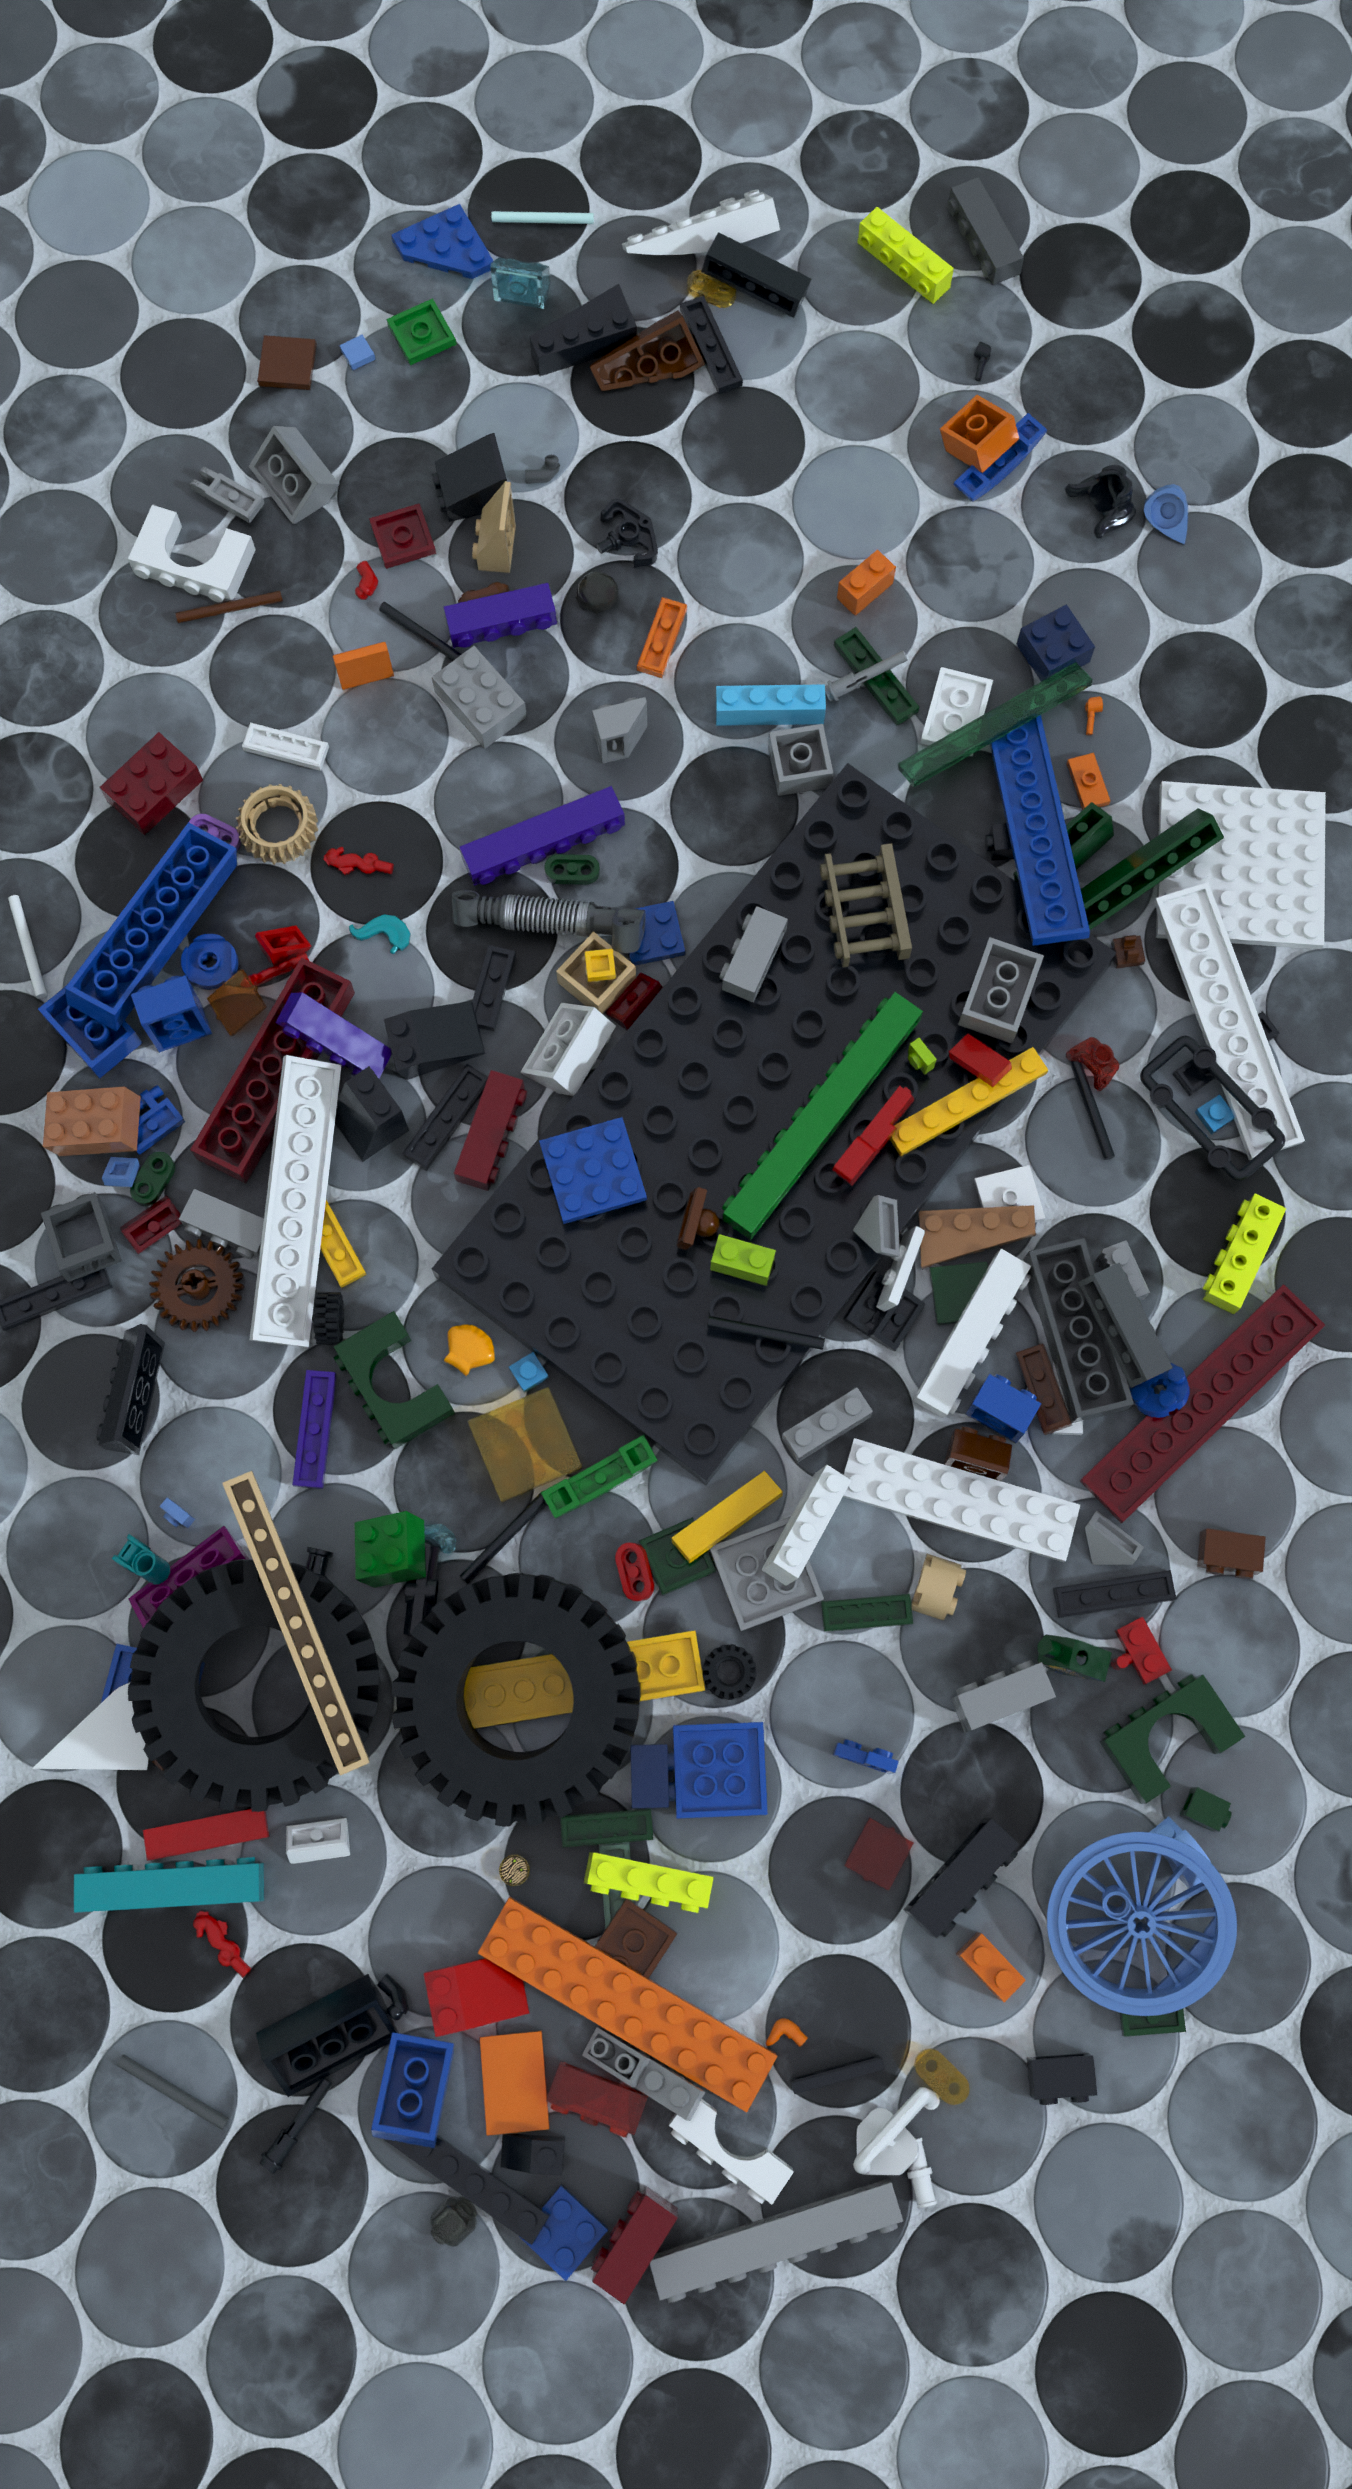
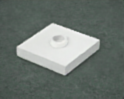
M1030 1165L974 1179L981 1208L1034 1205L1035 1223L1045 1220Z

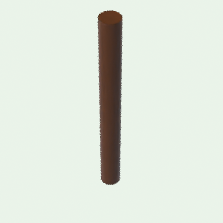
M275 591L176 612L175 614L177 622L183 623L283 601L281 591Z

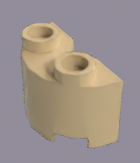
M927 1553L912 1599V1610L940 1620H944L947 1614L953 1616L958 1598L953 1597L956 1586H962L966 1575V1570L961 1569V1564Z

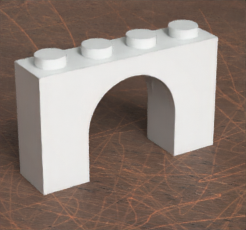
M152 505L128 557L133 572L140 578H152L168 587L177 586L193 595L202 594L218 603L233 601L255 553L251 536L226 528L214 556L209 561L196 567L181 566L170 559L171 551L182 528L177 512Z

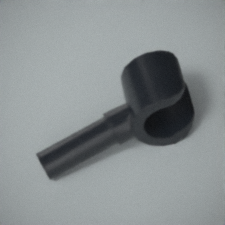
M979 342L974 356L980 359L975 376L976 381H981L984 366L991 355V346L983 342Z

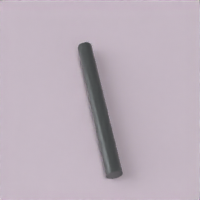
M123 2054L118 2061V2067L223 2130L229 2120L228 2117Z

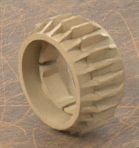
M270 784L264 788L260 787L254 793L251 792V796L243 800L244 805L238 809L240 815L236 817L238 823L236 829L246 851L252 852L255 859L261 858L263 863L271 861L273 865L277 862L286 864L287 861H295V858L300 855L304 856V852L307 849H311L310 843L316 840L314 833L318 831L316 824L318 819L313 804H310L308 797L302 796L300 790L293 791L292 786L283 787L282 784L278 786ZM276 806H285L294 810L298 817L299 825L293 836L288 837L286 841H279L278 843L267 842L260 838L255 826L262 812Z

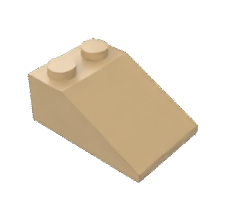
M505 481L483 507L481 519L476 520V536H479L478 543L473 544L472 557L477 560L478 570L510 573L516 528L511 482Z

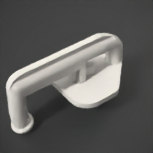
M920 2087L895 2114L884 2108H877L871 2111L857 2127V2157L853 2164L855 2171L863 2175L903 2174L916 2160L919 2153L918 2142L906 2129V2125L923 2107L928 2110L936 2109L940 2103L938 2094L928 2088Z

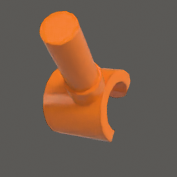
M1101 696L1089 698L1085 705L1088 718L1086 735H1093L1095 713L1103 711Z

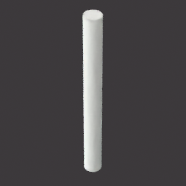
M12 895L8 898L34 992L36 998H45L47 992L18 895Z

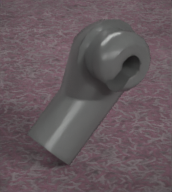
M552 454L545 457V464L541 469L525 470L526 484L550 482L560 469L558 457Z

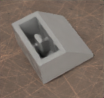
M635 697L629 698L623 703L615 705L605 704L596 710H592L594 737L602 764L628 758L647 728L646 697L639 699Z

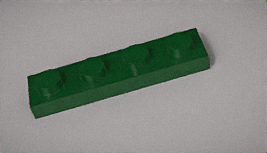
M857 627L834 640V647L855 673L883 661ZM890 669L863 682L896 726L919 712L920 707Z

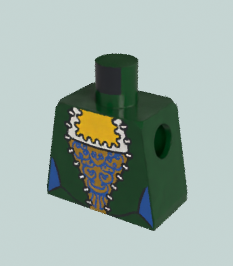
M1048 1634L1044 1635L1039 1641L1037 1661L1038 1663L1042 1662L1044 1667L1062 1675L1105 1682L1112 1652L1077 1639ZM1077 1655L1080 1657L1086 1656V1661L1083 1665L1077 1662Z

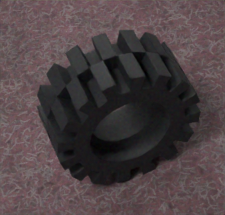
M317 1292L316 1300L314 1301L313 1318L316 1344L337 1345L342 1342L344 1333L343 1296L341 1292Z
M734 1644L721 1645L713 1649L706 1657L702 1673L705 1686L713 1695L720 1699L733 1700L743 1697L752 1688L756 1679V1664L751 1654L745 1651L744 1648ZM727 1660L736 1662L741 1669L739 1680L733 1684H726L718 1677L719 1665Z

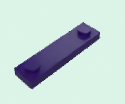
M306 1370L292 1484L294 1487L323 1489L337 1377L335 1372Z

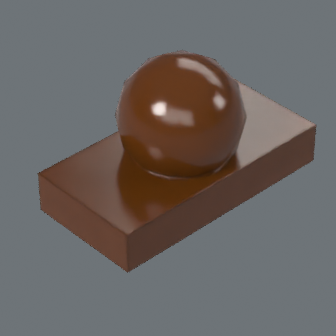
M697 1187L689 1195L676 1244L677 1248L687 1250L693 1245L696 1234L701 1237H709L715 1234L719 1228L717 1214L711 1209H703L707 1194L706 1189Z

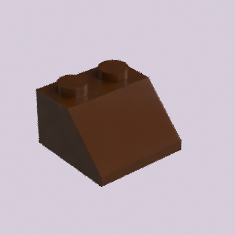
M961 1427L960 1430L955 1428L950 1439L944 1465L1002 1481L1009 1471L1012 1445L1006 1443L1005 1438L997 1435H989V1438L977 1435L978 1431L969 1427Z

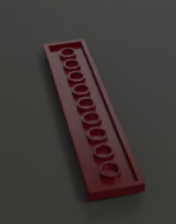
M1283 1284L1186 1377L1190 1387V1394L1186 1404L1180 1410L1176 1408L1174 1411L1169 1412V1416L1161 1418L1146 1416L1080 1482L1120 1523H1123L1296 1355L1325 1324Z

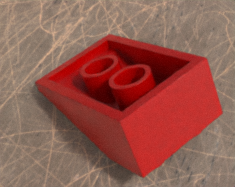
M486 1958L423 1973L435 2037L530 2013L523 1980Z

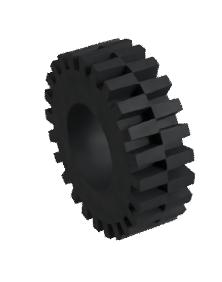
M239 1559L201 1572L177 1588L160 1604L157 1611L143 1628L137 1650L133 1653L130 1668L132 1669L131 1682L128 1685V1701H132L134 1711L131 1719L135 1733L140 1732L145 1742L143 1750L151 1762L156 1759L164 1769L163 1776L171 1784L175 1785L178 1781L190 1790V1797L200 1802L205 1798L217 1801L221 1809L234 1811L236 1806H251L252 1812L267 1811L269 1805L283 1802L284 1807L298 1803L300 1796L311 1791L315 1794L328 1786L329 1779L338 1773V1769L311 1702H309L302 1715L284 1730L268 1736L248 1737L233 1733L218 1724L209 1714L202 1701L199 1689L200 1667L207 1650L216 1640L233 1630L248 1626H265L282 1632L253 1559ZM292 1562L290 1563L364 1744L369 1734L372 1718L375 1717L377 1711V1697L380 1685L377 1655L368 1626L351 1599L335 1587L329 1579L308 1570L300 1564Z
M511 1573L485 1578L462 1587L437 1603L428 1616L416 1625L411 1633L413 1637L409 1645L402 1650L397 1662L398 1665H401L399 1675L393 1681L391 1696L396 1697L397 1710L392 1713L394 1729L400 1728L404 1740L399 1747L405 1760L411 1757L418 1768V1771L415 1773L418 1781L423 1786L430 1783L440 1793L437 1800L445 1806L450 1807L454 1803L465 1809V1817L479 1821L484 1816L496 1819L495 1825L510 1827L514 1821H527L528 1826L542 1824L546 1818L557 1814L561 1818L573 1812L575 1807L585 1800L589 1802L600 1792L602 1786L609 1779H612L618 1771L632 1743L639 1718L641 1685L638 1679L637 1661L634 1652L630 1650L625 1639L626 1634L619 1623L616 1624L607 1614L608 1610L599 1601H594L585 1595L582 1589L573 1584L567 1585L547 1575L536 1576L524 1573ZM507 1641L529 1642L549 1651L565 1668L573 1689V1711L567 1729L552 1743L533 1751H508L488 1742L472 1726L464 1701L465 1681L476 1658L490 1646Z

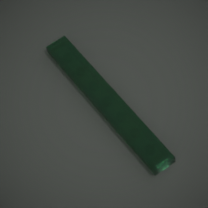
M1075 662L898 763V770L913 787H916L1092 686V678Z

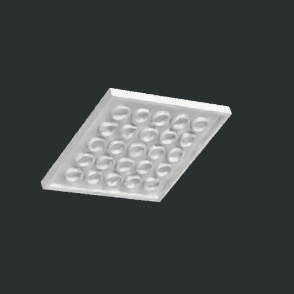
M1162 781L1159 796L1158 835L1199 808L1214 816L1224 838L1158 883L1157 897L1208 882L1231 943L1322 949L1324 946L1325 792ZM1156 909V938L1167 939Z

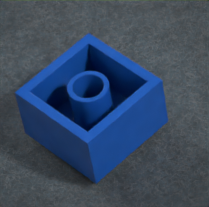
M989 1374L968 1408L966 1415L1017 1443L1025 1434L1041 1403L1036 1401L1037 1397L1033 1393L1025 1389L1019 1391L1010 1386L1011 1382L1005 1377L998 1374L995 1376Z

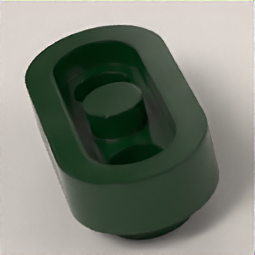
M555 854L546 860L544 866L547 879L554 884L588 885L594 883L600 874L599 863L591 855ZM560 868L563 870V873L556 874L554 871ZM584 869L591 871L588 875H584L581 872Z
M152 1153L147 1157L138 1172L132 1187H130V1194L139 1205L150 1206L156 1203L175 1172V1163L167 1153ZM162 1161L163 1166L160 1169H155V1164ZM149 1186V1189L146 1193H140L141 1187Z

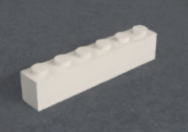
M1000 1249L995 1254L912 1401L941 1418L947 1416L948 1413L952 1415L955 1413L961 1402L958 1395L962 1388L966 1390L969 1388L975 1377L972 1370L976 1363L981 1365L989 1353V1349L985 1347L991 1338L993 1340L997 1338L1003 1328V1325L1000 1324L1003 1315H1009L1017 1303V1300L1014 1299L1018 1289L1023 1291L1031 1278L1027 1274L1031 1267L1029 1264L1003 1249Z

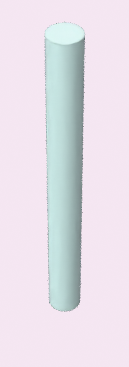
M492 211V222L594 224V213Z

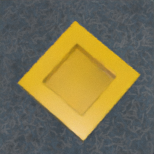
M613 949L585 951L588 982L616 979Z

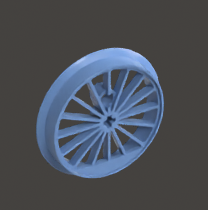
M1126 1832L1111 1835L1092 1843L1080 1851L1065 1866L1056 1880L1050 1895L1047 1911V1930L1050 1946L1059 1967L1068 1980L1082 1994L1095 2003L1119 2013L1135 2016H1155L1175 2012L1195 2003L1218 1983L1225 1973L1234 1952L1237 1937V1918L1234 1902L1224 1879L1211 1862L1201 1853L1184 1842L1166 1835L1151 1832ZM1134 1851L1156 1853L1142 1902L1140 1900ZM1130 1852L1136 1902L1133 1901L1109 1857ZM1165 1855L1180 1862L1181 1864L1149 1901L1161 1856ZM1104 1860L1118 1885L1106 1887L1089 1874L1088 1871ZM1187 1868L1202 1881L1158 1904ZM1082 1877L1102 1892V1902L1072 1894ZM1206 1889L1209 1891L1214 1902L1213 1908L1163 1912ZM1114 1895H1119L1125 1900L1120 1907L1109 1905L1107 1901ZM1071 1901L1104 1911L1109 1917L1066 1920L1068 1903ZM1214 1916L1203 1933L1164 1921ZM1146 1917L1147 1923L1139 1922L1136 1924L1135 1918L1143 1919ZM1119 1924L1076 1947L1072 1945L1067 1932L1069 1928ZM1159 1928L1197 1939V1941L1187 1951ZM1124 1932L1094 1969H1090L1079 1957V1954ZM1153 1933L1183 1956L1182 1960L1174 1968L1171 1967ZM1132 1935L1119 1983H1112L1099 1976L1100 1972ZM1138 1938L1141 1939L1146 1989L1124 1987ZM1146 1938H1149L1169 1973L1154 1988L1151 1986Z

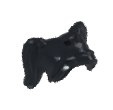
M1120 465L1106 466L1102 468V472L1083 480L1079 484L1069 483L1065 487L1066 494L1069 497H1080L1089 494L1096 510L1105 516L1097 523L1094 529L1097 539L1102 538L1107 532L1128 524L1136 514V509L1131 501L1133 483L1127 477L1125 468Z

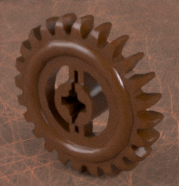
M197 1239L196 1247L193 1248L190 1241L186 1240L185 1250H182L175 1244V1255L165 1251L164 1253L168 1261L157 1260V1264L162 1268V1271H151L153 1276L158 1278V1281L149 1282V1285L154 1289H158V1291L150 1293V1297L160 1300L153 1307L156 1310L164 1309L160 1313L162 1319L171 1316L169 1320L171 1326L176 1325L180 1321L179 1327L182 1331L189 1324L193 1332L198 1330L199 1325H202L203 1329L208 1331L210 1322L218 1327L220 1325V1317L225 1320L229 1319L227 1310H237L233 1301L242 1300V1297L236 1291L243 1290L245 1287L243 1284L237 1283V1281L244 1277V1274L242 1272H235L240 1267V1263L237 1261L230 1263L233 1259V1254L229 1252L223 1256L225 1251L223 1246L220 1245L214 1251L213 1242L209 1241L206 1248H204L202 1240ZM203 1266L211 1269L216 1275L207 1278L202 1271L192 1269L182 1276L181 1284L177 1285L180 1276L192 1267ZM195 1280L200 1281V1283L197 1284V1289L192 1288V1286L195 1285ZM218 1287L215 1296L201 1306L188 1305L179 1298V1296L188 1295L192 1299L202 1300L210 1294L212 1288Z

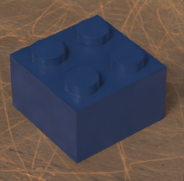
M1067 604L1022 627L1016 643L1044 686L1088 664L1095 649L1094 644Z
M667 1744L631 1745L632 1809L669 1808V1802H675V1783L668 1782V1771H674V1751H668Z

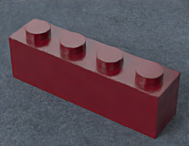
M493 1070L490 1071L454 1171L457 1182L489 1191L491 1183L496 1184L500 1173V1168L497 1167L500 1157L505 1158L509 1147V1142L506 1141L509 1131L514 1132L517 1126L518 1116L515 1114L518 1106L523 1107L527 1097V1090H524L522 1079Z

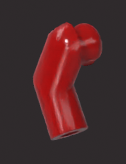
M362 561L356 567L362 579L359 582V586L355 589V594L361 600H366L368 596H372L378 586V579L369 563Z

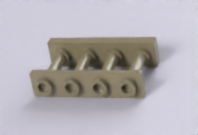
M892 843L881 845L879 855L871 860L833 865L831 853L825 854L824 864H820V875L822 881H827L828 890L824 891L827 907L831 906L833 916H829L831 933H836L838 942H834L836 959H841L842 967L849 966L850 954L884 949L897 951L898 960L909 959L912 945ZM877 870V873L882 872L883 882H880V885L838 891L835 876ZM879 896L882 899L887 898L888 908H885V911L847 917L842 915L840 902ZM884 922L887 925H892L893 934H890V937L853 943L847 942L845 928Z

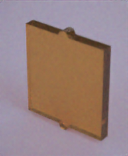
M240 969L207 998L217 1014L216 1019L221 1020L230 1036H234L267 1008L257 992L258 987L252 984L243 969Z

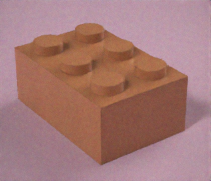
M126 1087L47 1092L43 1147L58 1156L137 1151L141 1097Z

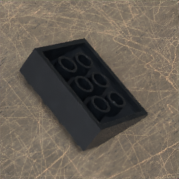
M139 1324L126 1330L123 1339H120L117 1344L116 1354L119 1356L117 1367L112 1368L110 1374L112 1388L110 1395H107L104 1400L103 1411L106 1412L104 1423H100L97 1430L98 1445L105 1450L134 1455L140 1454L165 1342L144 1324Z

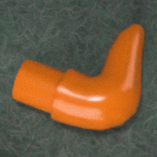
M781 2018L774 2023L766 2045L771 2046L775 2044L785 2034L800 2047L808 2037L793 2021Z

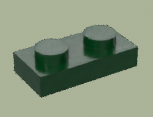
M1183 2009L1155 2016H1135L1120 2013L1121 2030L1124 2037L1186 2032Z

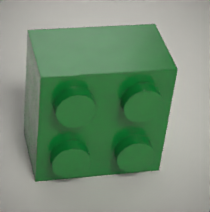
M403 1511L354 1522L355 1577L357 1581L377 1588L426 1577L423 1519Z

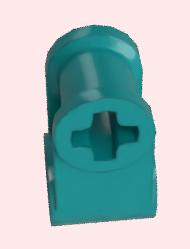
M128 1534L126 1537L128 1541L118 1555H114L111 1559L154 1585L163 1583L170 1574L169 1563L150 1550L151 1548Z

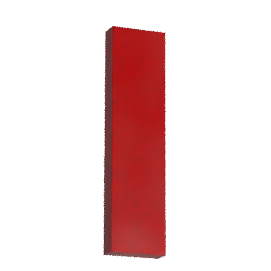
M252 1809L146 1829L143 1830L146 1858L147 1861L268 1838L269 1831L266 1811L252 1812Z

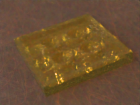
M549 1387L468 1421L501 1503L582 1469L578 1455Z

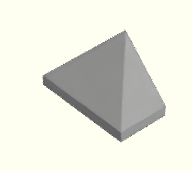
M877 1195L872 1198L853 1231L876 1253L891 1257L900 1256L897 1200Z
M1098 1511L1093 1514L1085 1526L1093 1565H1133L1144 1548Z

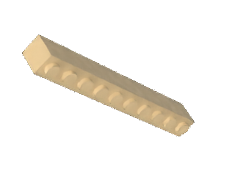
M253 1471L223 1482L222 1484L340 1776L370 1763Z

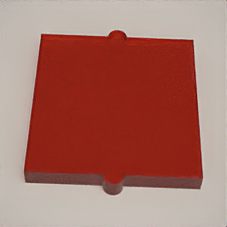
M869 1818L844 1866L862 1875L864 1881L870 1880L889 1891L914 1843L897 1834L893 1827L887 1828Z

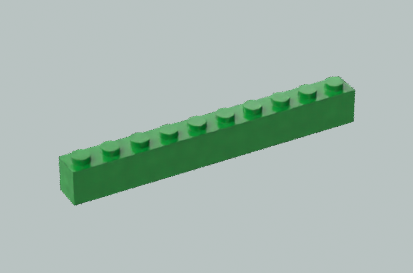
M894 992L890 999L885 997L876 1009L878 1012L877 1016L873 1021L868 1019L859 1031L862 1035L856 1042L853 1040L849 1042L842 1053L845 1056L839 1064L834 1062L825 1075L828 1079L822 1086L817 1084L808 1097L810 1102L805 1108L800 1106L791 1118L793 1124L788 1130L783 1128L774 1140L776 1146L771 1152L766 1150L757 1162L759 1167L755 1173L751 1174L749 1172L740 1183L739 1187L742 1189L737 1196L731 1195L722 1207L724 1210L723 1221L749 1240L758 1232L920 1022L923 1011L898 993Z

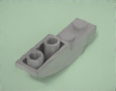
M596 2027L582 2056L629 2086L643 2092L687 2121H691L705 2094L703 2090L685 2080L683 2076L599 2027Z

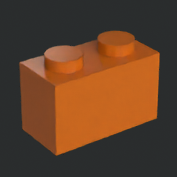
M877 549L839 582L837 599L856 616L893 584L896 566Z
M976 1932L956 1953L987 1988L1004 2003L1026 1981L982 1933Z

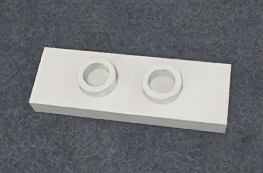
M250 722L242 748L243 751L321 771L329 745L327 742Z
M917 1226L903 1234L899 1244L900 1256L891 1257L894 1260L891 1269L883 1277L882 1284H884L876 1307L884 1312L897 1306L901 1299L925 1234V1230Z

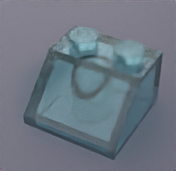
M497 258L491 263L490 270L495 301L545 308L551 283L549 266L540 263L522 262L512 258Z

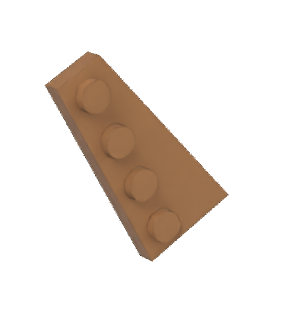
M1034 1205L919 1211V1225L921 1229L925 1230L920 1245L922 1269L940 1262L955 1260L957 1257L971 1253H979L991 1247L1002 1246L1036 1236Z

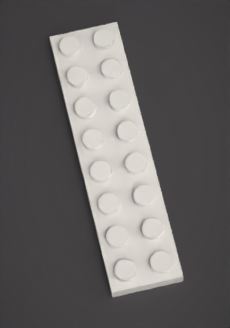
M855 1438L853 1439L843 1474L851 1480L843 1495L844 1498L1050 1559L1066 1562L1080 1504Z

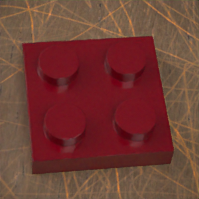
M420 503L369 518L386 569L436 554Z

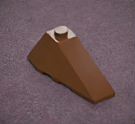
M678 310L654 323L591 364L590 369L601 391L628 387L633 384L658 382V380L681 378L704 366L705 363L682 314Z

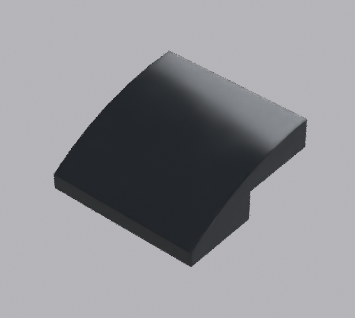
M873 1272L843 1320L892 1351H896L926 1304L904 1288L897 1306L885 1312L877 1308L876 1306L884 1284H882L884 1276L878 1272Z

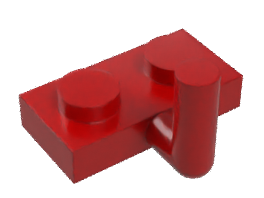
M1143 1617L1115 1630L1126 1653L1112 1660L1111 1666L1113 1669L1120 1670L1133 1664L1143 1684H1147L1172 1671Z

